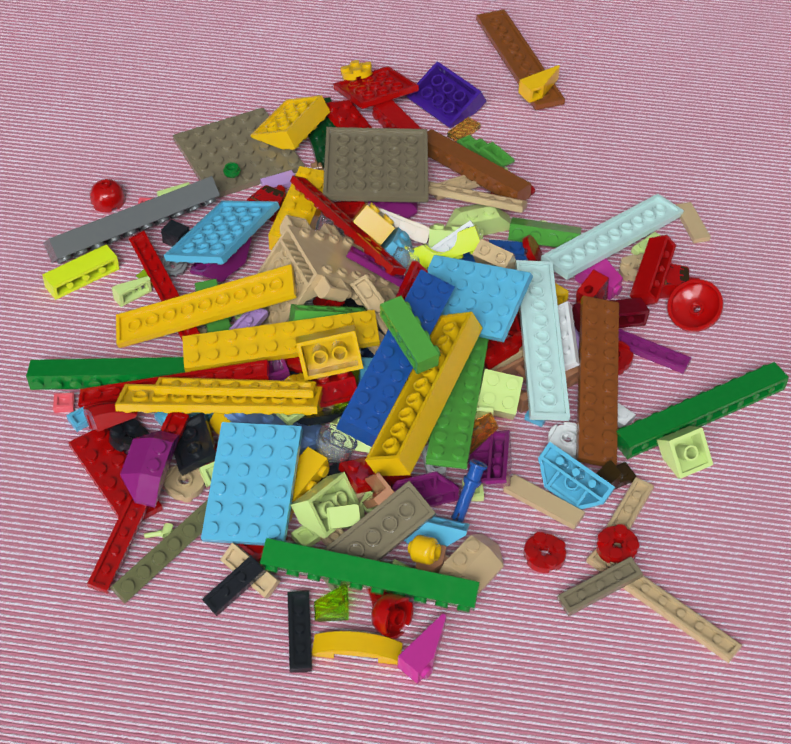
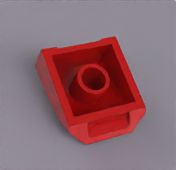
M101 402L83 407L89 429H94L97 432L133 419L137 416L138 412L125 413L123 411H116V402Z

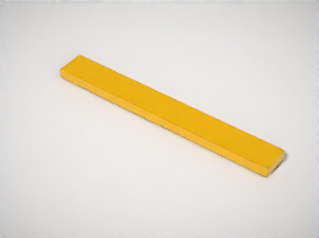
M159 377L154 386V394L314 398L317 386L315 381Z

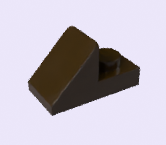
M609 460L596 473L616 487L615 489L632 483L636 477L626 462L616 466L612 460Z

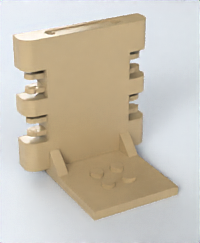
M286 215L281 222V236L257 273L291 264L294 268L297 295L295 299L263 307V309L268 311V317L261 325L289 322L291 304L304 305L306 301L317 296L322 299L343 302L346 298L349 299L351 297L357 305L364 306L350 287V284L365 274L385 302L394 299L400 288L347 258L346 255L351 246L363 252L364 249L356 245L351 237L340 235L335 225L324 223L320 230L315 231L306 219Z

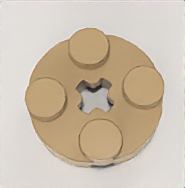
M643 253L621 259L619 274L623 280L627 282L628 280L633 281L634 284L638 272L637 269H639L644 255Z
M174 465L167 472L164 487L166 493L173 499L189 503L203 492L205 483L199 468L182 476L177 465ZM188 479L187 484H181V480L185 481Z

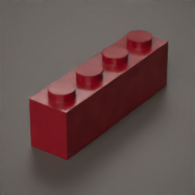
M642 298L608 300L619 303V328L646 325L650 310ZM581 303L573 304L572 308L574 326L578 332H580Z

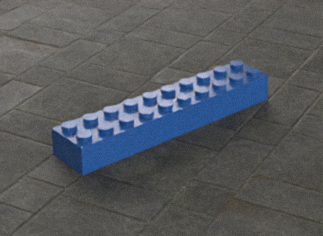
M421 269L404 301L410 304L412 313L420 319L421 327L430 335L455 286ZM389 330L384 336L336 427L337 430L370 447L373 446L413 369Z

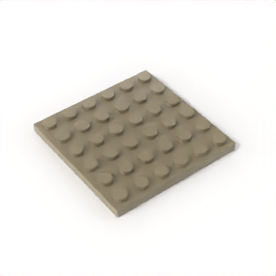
M264 108L173 135L174 142L199 181L210 176L213 177L220 196L215 199L260 185V179L290 170L293 173H297L299 166L305 167L294 150L280 149L253 139L250 136L269 117ZM234 162L240 167V174L237 177L229 178L224 175L223 169L227 163Z
M326 127L323 194L331 201L428 202L427 129Z

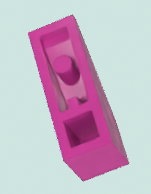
M445 614L439 616L398 656V668L417 684L423 678L427 679L433 672L434 662L445 629Z

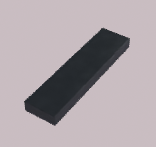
M309 591L287 592L290 673L312 672Z

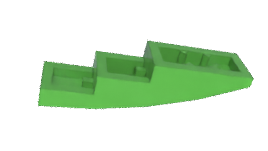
M471 135L457 140L458 144L502 168L515 161L514 158L494 142L488 144L481 138L475 140Z

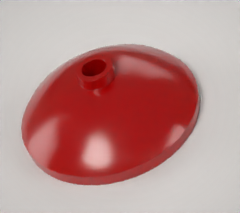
M693 279L680 284L674 289L669 297L667 309L670 319L678 328L688 332H699L710 328L718 321L723 311L724 302L721 292L714 284L706 280ZM700 308V311L695 312V309Z

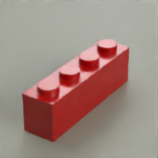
M393 100L373 106V118L383 128L422 129Z
M668 235L649 238L630 293L631 298H642L646 305L658 303L677 246Z

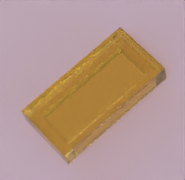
M467 117L448 131L447 137L457 142V140L475 133L480 129L481 124Z

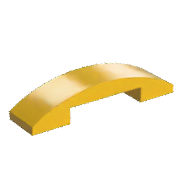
M324 632L314 635L312 656L334 658V654L371 657L378 658V663L398 665V656L402 653L403 643L388 637L363 632Z

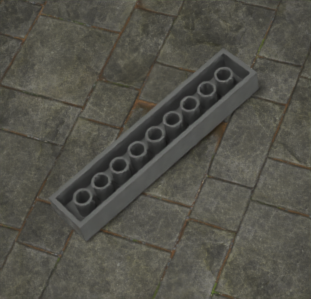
M210 176L49 238L43 244L51 262L57 261L60 264L70 259L71 255L78 257L88 252V248L93 251L103 246L104 242L108 245L121 239L120 236L126 238L137 232V229L139 232L153 226L152 223L156 226L169 220L168 217L171 219L177 218L185 214V210L186 213H189L201 206L210 205L216 201L215 198L220 196L213 177Z

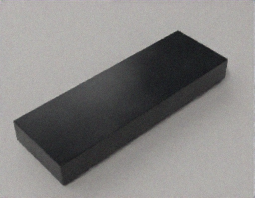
M346 408L305 415L296 422L306 426L330 423L341 417Z
M249 556L202 600L218 616L264 575L266 571L252 556Z

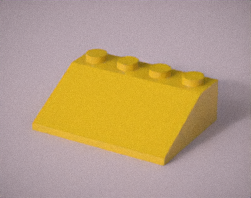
M322 95L286 99L250 136L253 139L280 149L294 150L308 137L311 131L317 128L320 122L325 120L330 110Z

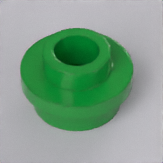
M234 162L227 163L223 173L226 177L235 178L240 174V167Z

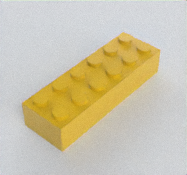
M299 166L295 176L306 178L323 193L324 170ZM291 184L268 234L269 250L273 249L281 236L280 225L286 215L306 219L311 228L315 230L322 214L319 209L314 207L312 201L307 200L302 192L295 189L293 184Z

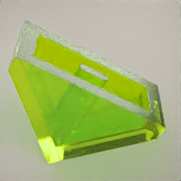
M347 584L339 586L314 601L315 621L349 620Z

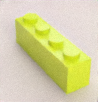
M106 244L42 274L45 288L57 300L119 270L118 258Z

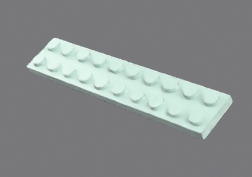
M656 194L543 254L541 261L553 262V270L568 280L680 218L684 210L663 196Z
M516 260L515 270L530 272L533 275L519 308L530 420L569 421L570 410L553 262Z

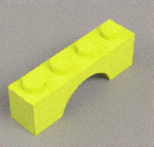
M477 225L460 230L457 233V241L454 247L448 251L438 252L432 250L427 244H423L408 250L407 255L410 262L418 261L427 270L434 255L461 259L464 257L463 254L467 252L473 254L481 240Z

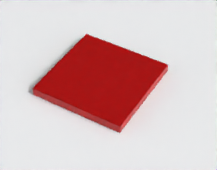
M389 66L374 70L369 77L363 79L359 76L356 77V80H343L333 84L334 90L361 109L419 91V85Z

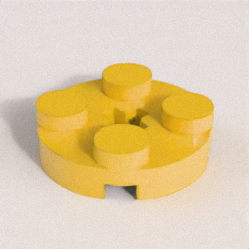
M353 60L350 62V65L340 67L342 78L345 80H356V77L361 76V79L369 77L372 74L371 62L359 63V60Z

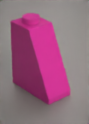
M607 259L575 275V281L580 284L585 281L593 269L609 278L607 299L609 300L615 295L618 296L623 289V286H621L623 278Z

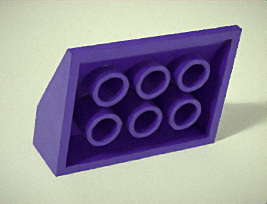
M438 61L417 83L419 91L406 95V98L450 129L477 113L486 102L483 93Z

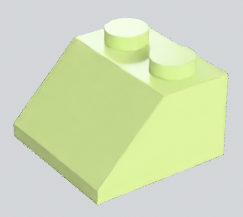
M688 426L657 439L663 460L678 479L713 465L702 427Z

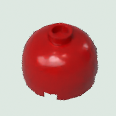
M103 179L96 182L90 191L91 205L100 212H112V209H120L125 203V194L122 186L112 179Z
M396 593L385 594L374 603L371 613L372 624L376 631L391 639H397L405 632L401 631V629L405 625H410L413 616V604L408 601L409 598Z

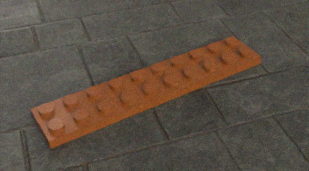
M505 9L476 15L477 22L518 85L521 79L545 70ZM554 83L543 98L531 102V105L535 110L563 105L565 104V98Z
M582 296L580 306V365L578 372L576 460L581 463L604 466L609 460H612L617 466L619 303L588 296Z

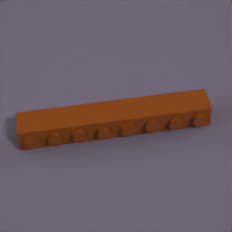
M432 129L427 131L428 157L460 175H465L467 179L475 181L476 184L496 195L524 201L530 198V182Z

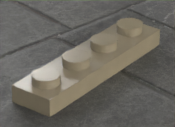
M629 557L557 596V600L567 615L571 616L642 578L643 573L633 558Z

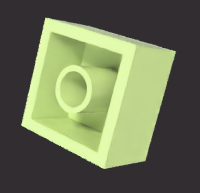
M485 369L482 377L478 407L494 408L493 416L513 420L517 412L523 377Z

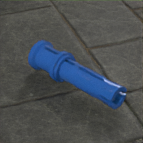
M471 459L469 462V471L463 478L465 484L451 516L453 520L458 518L457 521L464 522L475 489L481 486L482 474L488 468L485 463L475 459Z

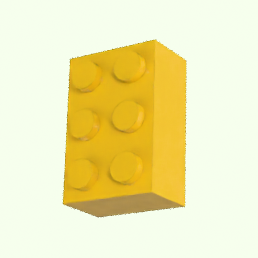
M366 202L353 218V222L382 245L395 229L394 221L386 214L382 216L379 213L380 209L371 202L369 205Z
M354 325L296 337V345L305 381L363 369Z

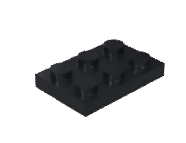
M203 412L189 418L174 451L177 467L182 476L215 460L216 446L207 417Z

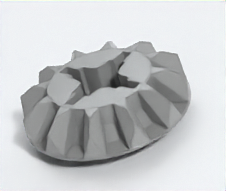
M165 257L161 259L169 277L172 275L177 277L178 274L183 275V272L187 270V262L175 263L166 261Z

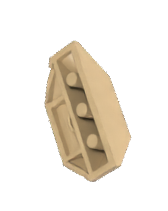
M482 533L470 535L444 562L439 574L480 582L479 594L504 567L499 544Z

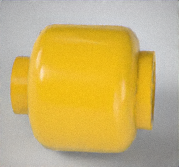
M417 535L413 541L409 542L408 553H410V558L413 562L431 565L440 558L441 545L436 538Z

